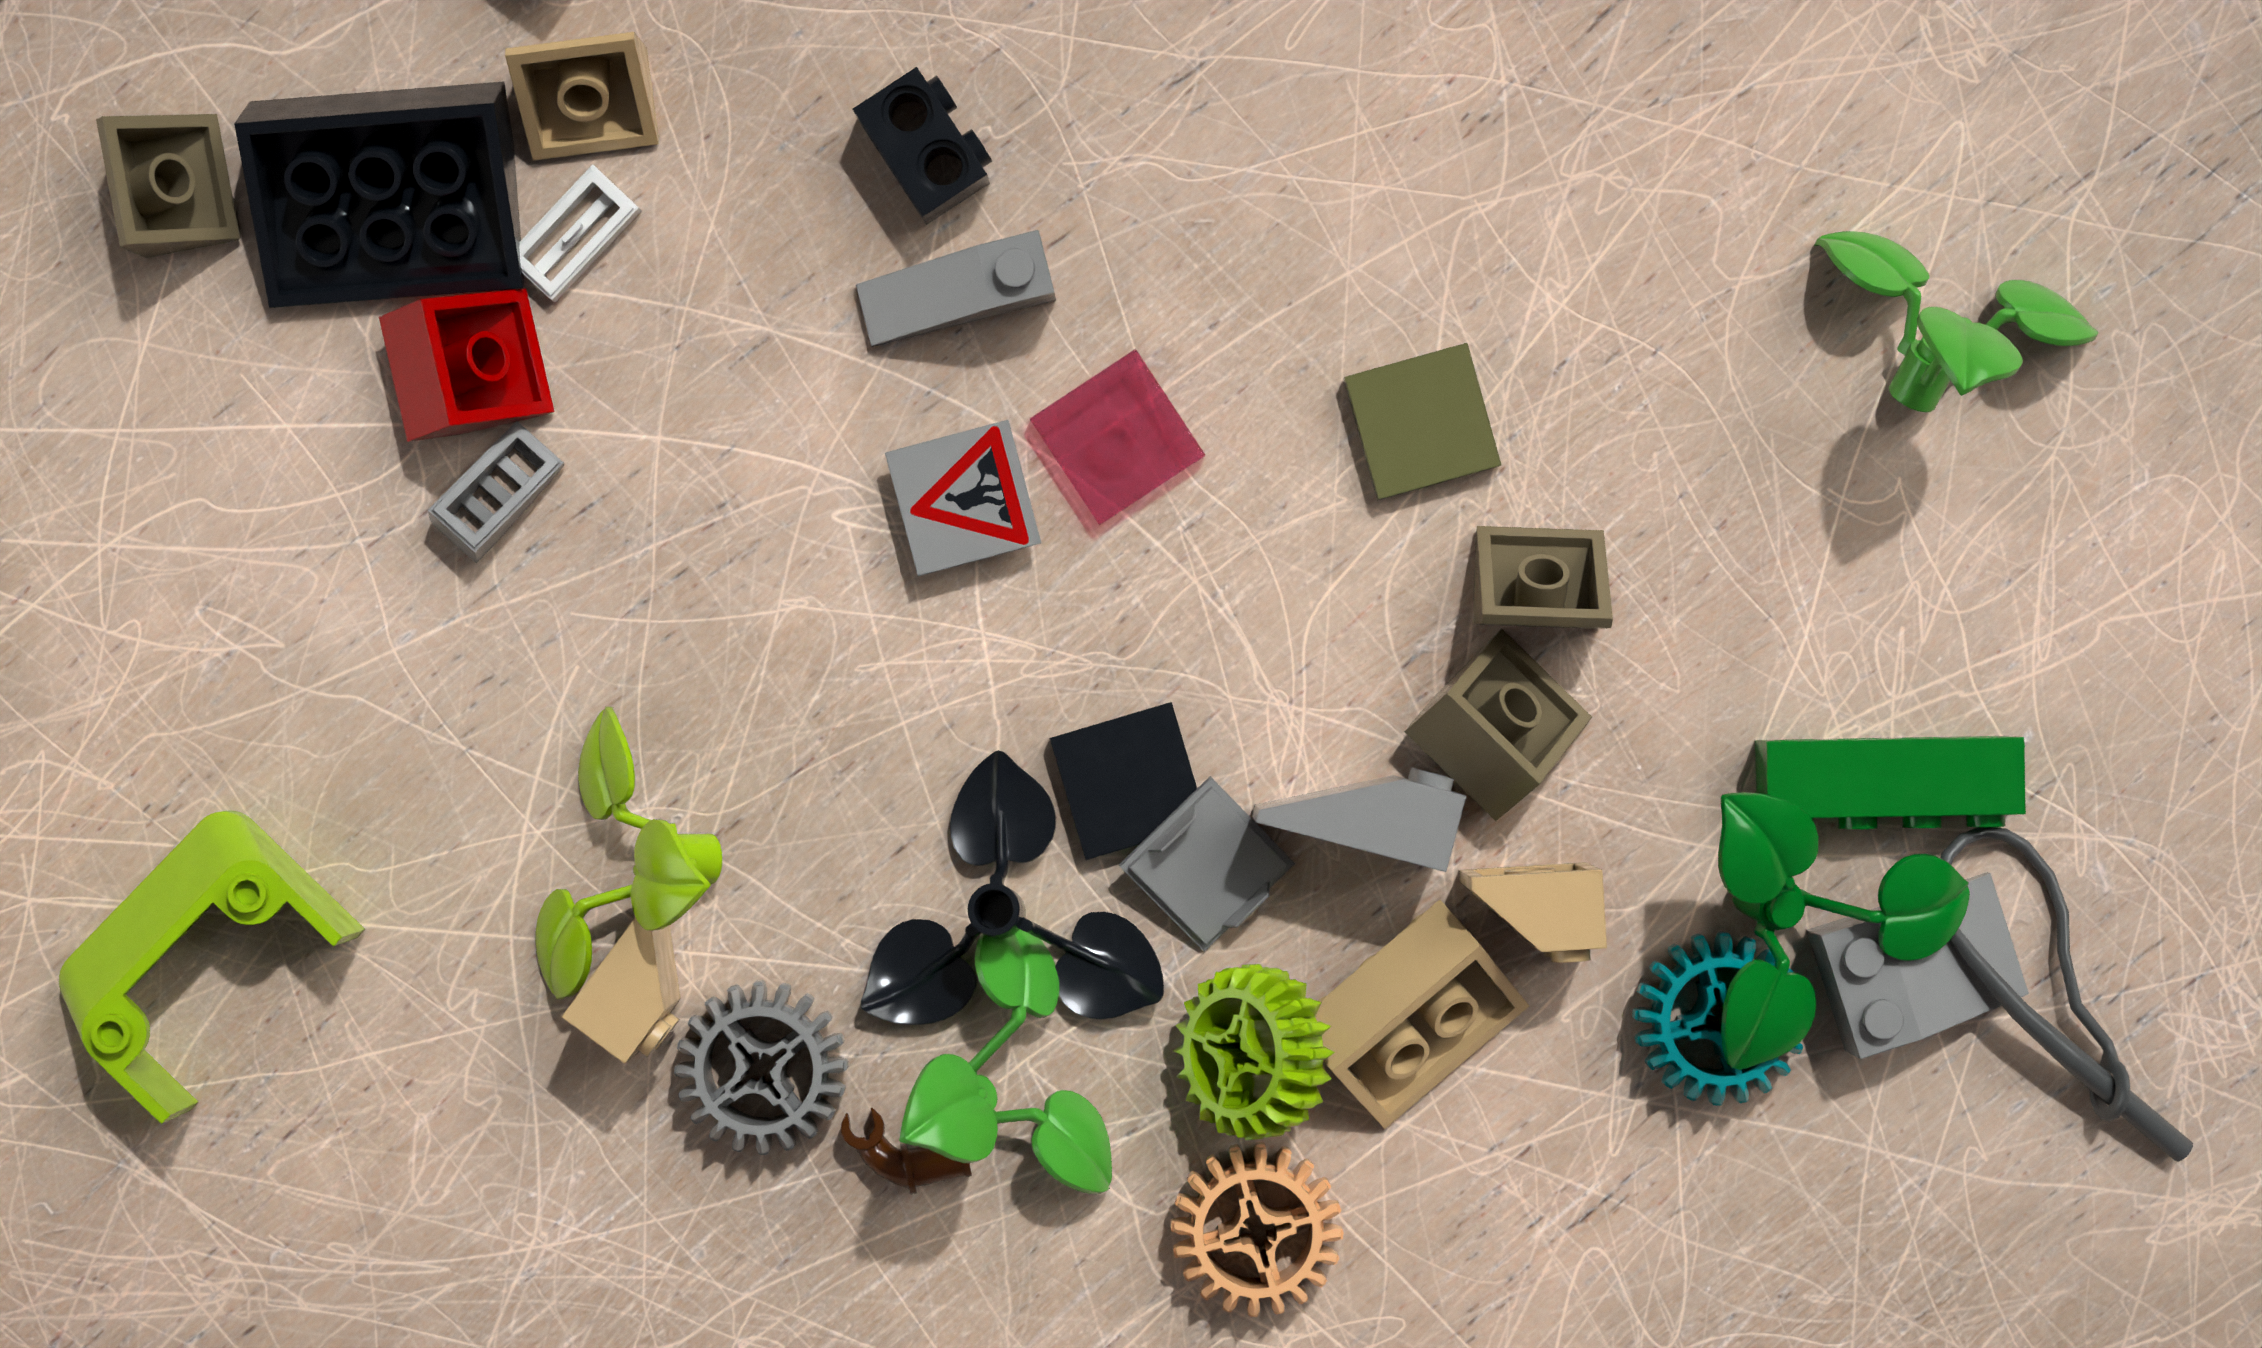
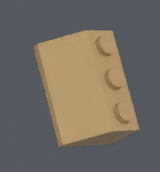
M1438 900L1423 914L1415 917L1407 928L1380 951L1367 958L1353 974L1327 996L1319 999L1318 1001L1322 1003L1315 1017L1317 1022L1321 1021L1331 1026L1322 1035L1323 1046L1335 1053L1323 1061L1379 1124L1386 1129L1525 1011L1529 1004L1478 941L1441 900Z

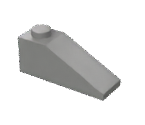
M1039 230L976 245L856 284L872 347L1056 301Z

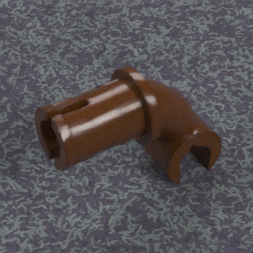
M871 1108L875 1127L869 1135V1140L865 1137L855 1136L851 1130L849 1114L846 1113L841 1123V1133L844 1140L857 1150L864 1163L877 1175L893 1184L909 1189L911 1195L917 1193L916 1187L961 1176H972L970 1163L957 1162L922 1147L908 1149L907 1144H900L901 1149L894 1147L884 1137L885 1123L882 1116L873 1108Z

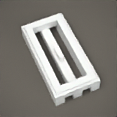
M592 164L519 242L522 273L548 298L556 302L642 210ZM597 185L604 193L535 266L528 261L527 258ZM616 203L620 209L552 281L545 276L605 212Z

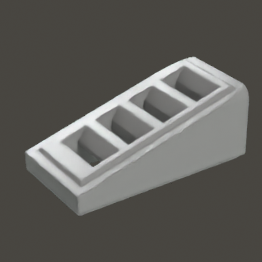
M516 421L428 509L430 521L470 559L477 563L564 467V462ZM514 448L538 469L531 478L507 457ZM496 468L520 488L513 496L490 476ZM479 487L501 506L495 514L473 496ZM461 507L483 525L476 533L455 515Z

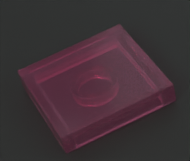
M1136 349L1030 418L1031 423L1099 526L1206 456Z

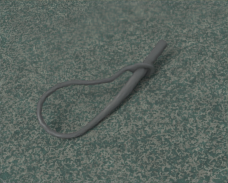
M1977 827L1959 834L1942 852L1940 859L1947 861L1950 865H1952L1953 859L1968 844L1981 839L2002 840L2020 850L2044 879L2056 912L2057 953L2070 1009L2101 1046L2103 1054L2100 1064L2032 1009L1979 954L1958 928L1950 940L1961 956L2012 1019L2068 1072L2090 1089L2092 1107L2102 1120L2113 1121L2122 1116L2173 1160L2178 1162L2185 1159L2193 1148L2192 1141L2130 1090L2128 1072L2119 1061L2113 1041L2082 1004L2070 955L2069 910L2054 871L2028 840L2007 828Z

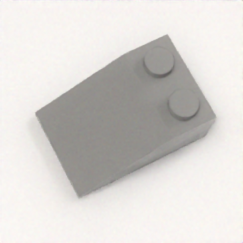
M1411 767L1408 779L1392 775L1255 804L1252 818L1256 823L1447 872L1466 796L1451 791L1453 778Z
M1987 872L1965 879L1969 883L1970 897L1966 914L1959 929L1979 954L2020 997L2028 995L2029 992L1991 873ZM1877 907L1871 910H1881V908ZM1846 917L1807 930L1844 1050L1860 1059L1925 1039L2002 1006L1966 963L1951 940L1940 950L1928 957L1907 961L1891 957L1880 949L1878 938L1881 923H1869Z

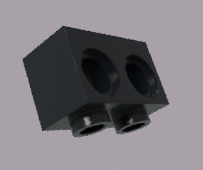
M915 67L852 110L927 225L990 184L988 175L983 167L991 163L992 159L972 129L961 135L948 114L957 109V106L938 76L936 75L929 81H926L919 69ZM904 102H918L927 109V117L924 124L914 131H902L892 124L894 111ZM944 154L955 156L962 162V172L955 182L949 185H938L928 179L927 169L935 157Z

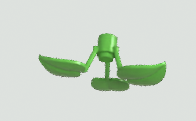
M1857 231L1826 234L1819 237L1814 246H1821L1834 265L1858 286L1883 296L1898 297L1903 295L1906 299L1908 307L1904 335L1897 347V350L1905 357L1889 385V392L1898 402L1916 411H1933L1950 381L1957 389L1959 395L1962 396L1983 384L2015 375L2020 369L2023 359L2013 343L1997 331L2003 324L2016 322L2022 332L2030 338L2057 346L2086 344L2094 341L2099 333L2062 296L2040 284L2025 280H2009L1999 285L1995 296L2004 309L1999 310L1986 324L1972 323L1970 319L1961 317L1955 312L1941 307H1927L1919 314L1922 295L1916 287L1926 285L1929 273L1923 264L1907 249L1879 235ZM1917 325L1923 336L1921 340L1915 339Z
M1022 930L1004 939L992 938L981 933L975 951V967L978 980L994 1003L1002 1008L1012 1009L1011 1018L969 1063L960 1056L942 1054L933 1058L925 1065L910 1093L899 1141L908 1145L929 1149L957 1162L974 1163L986 1158L994 1149L998 1132L997 1124L1032 1121L1039 1125L1032 1136V1148L1044 1169L1057 1181L1074 1190L1093 1195L1101 1194L1110 1189L1109 1185L1112 1181L1111 1147L1102 1117L1086 1098L1073 1091L1060 1090L1048 1096L1045 1101L1044 1112L1038 1108L996 1112L994 1108L997 1105L998 1097L993 1083L987 1077L977 1075V1071L1024 1023L1026 1012L1037 1018H1045L1053 1013L1057 1005L1059 977L1055 968V962L1041 939Z

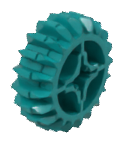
M1720 931L1714 940V950L1710 951L1705 937L1701 934H1696L1691 937V947L1694 956L1688 957L1679 945L1673 944L1668 947V952L1676 964L1675 967L1669 970L1657 961H1653L1650 964L1649 969L1651 972L1662 978L1657 989L1647 983H1640L1638 985L1637 992L1648 999H1652L1653 1004L1652 1008H1634L1632 1010V1017L1640 1022L1652 1023V1028L1637 1033L1635 1041L1641 1047L1658 1045V1048L1646 1057L1645 1063L1651 1070L1659 1069L1670 1063L1661 1080L1668 1088L1676 1087L1687 1076L1684 1085V1096L1687 1099L1696 1101L1707 1084V1095L1711 1104L1715 1106L1723 1104L1726 1086H1730L1731 1093L1737 1102L1745 1103L1749 1100L1746 1082L1752 1080L1753 1084L1761 1092L1767 1093L1772 1089V1086L1764 1072L1771 1067L1780 1075L1787 1076L1791 1068L1787 1063L1778 1059V1057L1742 1070L1731 1068L1728 1066L1724 1056L1721 1033L1710 1025L1702 1024H1706L1708 1014L1715 1016L1710 1010L1713 1006L1717 1005V1002L1722 1007L1724 1005L1727 990L1725 983L1719 979L1717 967L1741 969L1746 963L1753 960L1756 951V940L1744 936L1739 941L1734 953H1732L1731 935ZM1769 948L1762 951L1754 959L1764 960L1775 966V959ZM1698 975L1699 981L1696 982L1698 998L1696 1004L1690 1011L1677 1015V1020L1670 1021L1672 1007L1678 993L1691 978ZM1688 1038L1691 1041L1709 1039L1715 1054L1720 1056L1723 1068L1707 1069L1689 1063L1681 1055L1674 1041ZM1799 1043L1789 1052L1793 1054H1800L1802 1052L1803 1045Z

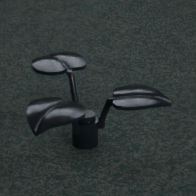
M998 750L986 757L969 775L958 794L951 814V839L961 859L974 866L988 865L996 861V870L990 877V884L978 888L969 900L968 917L971 924L966 927V933L955 946L949 931L934 921L912 919L893 927L880 941L873 955L868 982L861 1000V1007L865 1012L875 1017L906 1025L932 1024L956 1015L968 1004L977 987V978L974 970L961 956L970 949L977 936L981 933L992 938L1004 939L1022 930L1065 951L1066 953L1058 960L1055 966L1059 977V996L1070 1010L1088 1018L1100 1020L1116 1018L1137 1009L1156 1004L1164 996V980L1159 959L1150 942L1126 918L1108 912L1088 913L1077 922L1072 941L1025 918L1026 909L1022 898L1015 891L1004 886L1008 872V860L1016 863H1027L1042 855L1053 840L1056 830V813L1052 800L1045 789L1020 768L1005 752Z

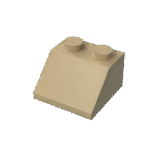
M1586 862L1459 870L1460 883L1526 942L1539 951L1544 952V957H1551V962L1591 960L1590 949L1607 948L1602 869Z
M635 917L562 1015V1018L624 1064L639 1052L649 1057L654 1049L657 1050L680 1020L670 1013L681 999L670 925L661 930H645Z

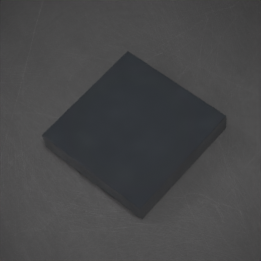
M1172 702L1050 738L1085 860L1139 845L1197 789Z

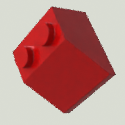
M526 288L419 299L379 317L407 442L466 434L555 412Z

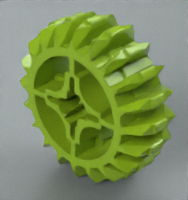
M1245 964L1241 968H1225L1220 972H1215L1214 979H1208L1206 982L1199 983L1198 996L1184 1002L1190 1019H1185L1183 1022L1175 1025L1184 1035V1042L1173 1052L1183 1057L1185 1068L1176 1077L1189 1081L1191 1087L1185 1101L1195 1103L1196 1105L1201 1104L1200 1120L1216 1123L1218 1133H1225L1229 1136L1237 1135L1238 1138H1244L1245 1140L1282 1136L1285 1132L1291 1131V1126H1299L1302 1122L1308 1121V1109L1314 1108L1315 1105L1323 1102L1317 1086L1323 1085L1332 1079L1322 1068L1323 1060L1335 1052L1323 1046L1322 1035L1331 1026L1321 1021L1317 1022L1315 1016L1322 1002L1312 998H1305L1307 983L1290 979L1288 971H1282L1279 968L1262 967L1261 964Z

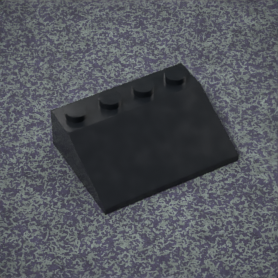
M504 81L250 101L234 123L269 308L523 288L524 274L521 269L519 250L521 233L514 141Z

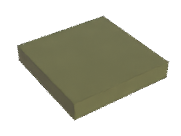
M1468 343L1343 378L1377 501L1502 465Z

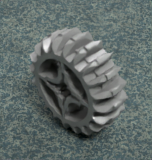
M757 980L753 983L751 990L752 1001L746 1000L744 991L738 984L733 985L727 990L730 1009L720 999L713 996L705 1002V1006L714 1021L710 1022L699 1015H693L688 1021V1026L701 1039L682 1038L679 1040L677 1049L684 1054L694 1056L695 1060L677 1064L674 1067V1074L681 1078L694 1077L696 1084L682 1089L678 1094L682 1102L691 1101L697 1097H700L704 1105L700 1106L690 1117L694 1124L703 1122L709 1114L719 1121L709 1134V1138L713 1141H718L725 1134L727 1128L735 1130L736 1133L732 1141V1149L734 1151L741 1152L745 1148L749 1134L756 1135V1148L760 1155H766L771 1150L772 1134H777L780 1145L784 1150L793 1149L796 1145V1136L792 1127L796 1126L807 1138H813L817 1134L818 1128L810 1113L812 1112L822 1119L830 1120L836 1112L834 1107L822 1098V1095L842 1097L845 1093L846 1086L843 1083L828 1078L829 1073H840L846 1071L849 1067L847 1058L828 1056V1051L836 1049L844 1043L843 1034L834 1033L823 1038L819 1030L827 1026L833 1016L829 1011H824L812 1022L804 1014L814 1002V997L808 993L798 1001L795 1008L788 1005L787 1002L791 995V985L782 983L778 987L774 1001L767 1000V986L764 980ZM754 1016L770 1017L786 1023L794 1030L777 1041L767 1042L759 1039L751 1029L746 1031L738 1020ZM722 1032L731 1043L728 1048L736 1060V1070L734 1076L718 1089L713 1078L711 1062L715 1043ZM807 1045L813 1063V1078L806 1099L801 1102L792 1091L795 1086L787 1074V1065L789 1059ZM783 1048L787 1050L776 1060V1065L770 1071L773 1081L765 1082L763 1075L758 1081L752 1077L742 1086L737 1084L749 1073L748 1069L754 1063L750 1055L751 1053L759 1052V1059H761L765 1054L772 1057ZM757 1093L768 1099L773 1106L778 1104L785 1114L774 1117H756L745 1114L730 1104L746 1094Z

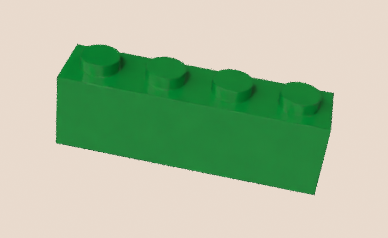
M1962 736L1755 740L1756 793L1784 799L1804 810L1812 820L1813 818L1838 817L1839 829H1877V817L1902 816V828H1941V816L1966 815V827L2006 826L2005 815L2026 814L2024 737Z

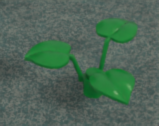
M1751 792L1723 794L1721 796L1722 828L1718 850L1720 877L1724 887L1732 895L1736 909L1757 921L1754 933L1765 941L1775 959V966L1764 960H1752L1746 963L1730 983L1724 1000L1721 1025L1722 1047L1728 1066L1742 1070L1782 1056L1796 1047L1804 1039L1812 1026L1816 1011L1814 988L1811 982L1803 975L1788 972L1790 960L1774 934L1775 930H1783L1796 925L1804 914L1805 906L1869 923H1881L1878 940L1880 949L1885 954L1899 960H1919L1940 950L1955 935L1962 924L1970 897L1968 881L1947 861L1934 855L1914 854L1897 861L1884 875L1878 889V903L1881 910H1867L1812 895L1800 889L1792 877L1806 871L1817 857L1819 837L1812 818L1798 806L1775 796Z

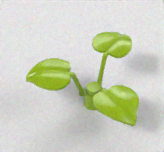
M605 706V709L597 716L585 739L579 761L578 782L585 807L594 819L606 820L613 813L617 821L641 829L634 849L635 865L633 873L635 877L631 885L580 899L575 905L567 889H556L544 901L536 924V953L542 975L557 1000L572 997L578 993L590 972L592 941L588 925L583 919L589 910L631 897L633 912L641 927L651 931L661 930L682 917L701 898L711 884L717 881L722 869V849L715 835L678 834L675 823H668L662 819L650 820L633 814L627 809L625 803L632 797L635 787L634 764L628 742L613 707Z

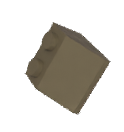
M1501 628L1431 699L1404 732L1497 821L1542 783L1591 720L1592 716Z

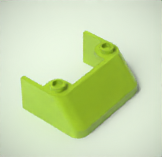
M238 811L215 812L203 818L64 962L59 974L61 994L87 1052L161 1124L189 1112L198 1101L145 1050L150 1038L149 1021L145 1013L126 994L214 904L233 921L244 925H256L270 920L289 903L332 946L354 940L365 930L249 816Z

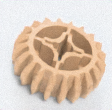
M1264 1142L1255 1143L1253 1148L1254 1161L1249 1162L1243 1161L1242 1150L1238 1144L1231 1145L1229 1147V1154L1233 1165L1224 1169L1219 1158L1214 1154L1208 1156L1206 1164L1214 1176L1209 1181L1200 1173L1191 1171L1187 1176V1181L1199 1193L1198 1197L1186 1193H1178L1175 1199V1205L1181 1210L1191 1213V1217L1174 1218L1171 1220L1170 1225L1172 1232L1191 1236V1238L1179 1241L1173 1246L1176 1258L1196 1256V1259L1190 1262L1183 1270L1185 1279L1193 1281L1207 1274L1208 1278L1200 1289L1201 1297L1209 1300L1214 1297L1221 1287L1226 1289L1222 1307L1227 1312H1232L1235 1309L1239 1296L1247 1297V1311L1250 1317H1257L1259 1315V1298L1270 1297L1274 1313H1284V1302L1281 1294L1289 1290L1295 1301L1299 1304L1307 1302V1293L1300 1282L1307 1278L1315 1286L1323 1287L1327 1282L1326 1276L1315 1266V1263L1319 1261L1327 1265H1336L1339 1256L1332 1248L1322 1245L1323 1241L1341 1240L1344 1233L1339 1225L1323 1223V1220L1335 1217L1341 1212L1337 1200L1317 1201L1331 1188L1326 1177L1318 1178L1307 1185L1305 1181L1313 1171V1163L1305 1158L1298 1163L1293 1171L1287 1169L1292 1153L1290 1148L1282 1146L1277 1152L1274 1163L1266 1162L1267 1149ZM1253 1180H1268L1285 1186L1297 1195L1304 1206L1290 1209L1289 1205L1283 1207L1266 1205L1260 1200ZM1235 1185L1239 1200L1237 1213L1231 1220L1218 1224L1217 1230L1203 1233L1205 1219L1211 1205L1220 1194ZM1248 1200L1252 1201L1255 1214L1260 1216L1263 1224L1269 1225L1274 1223L1273 1231L1266 1230L1267 1239L1264 1240L1266 1257L1261 1256L1258 1242L1254 1243L1251 1234L1245 1233L1240 1235L1239 1233L1240 1227L1248 1229L1246 1221L1250 1217L1246 1203ZM1309 1225L1308 1238L1302 1252L1290 1266L1278 1272L1275 1261L1277 1245L1282 1239L1297 1234V1228ZM1222 1249L1224 1254L1234 1251L1246 1253L1254 1260L1260 1277L1253 1278L1235 1274L1219 1264L1210 1252Z

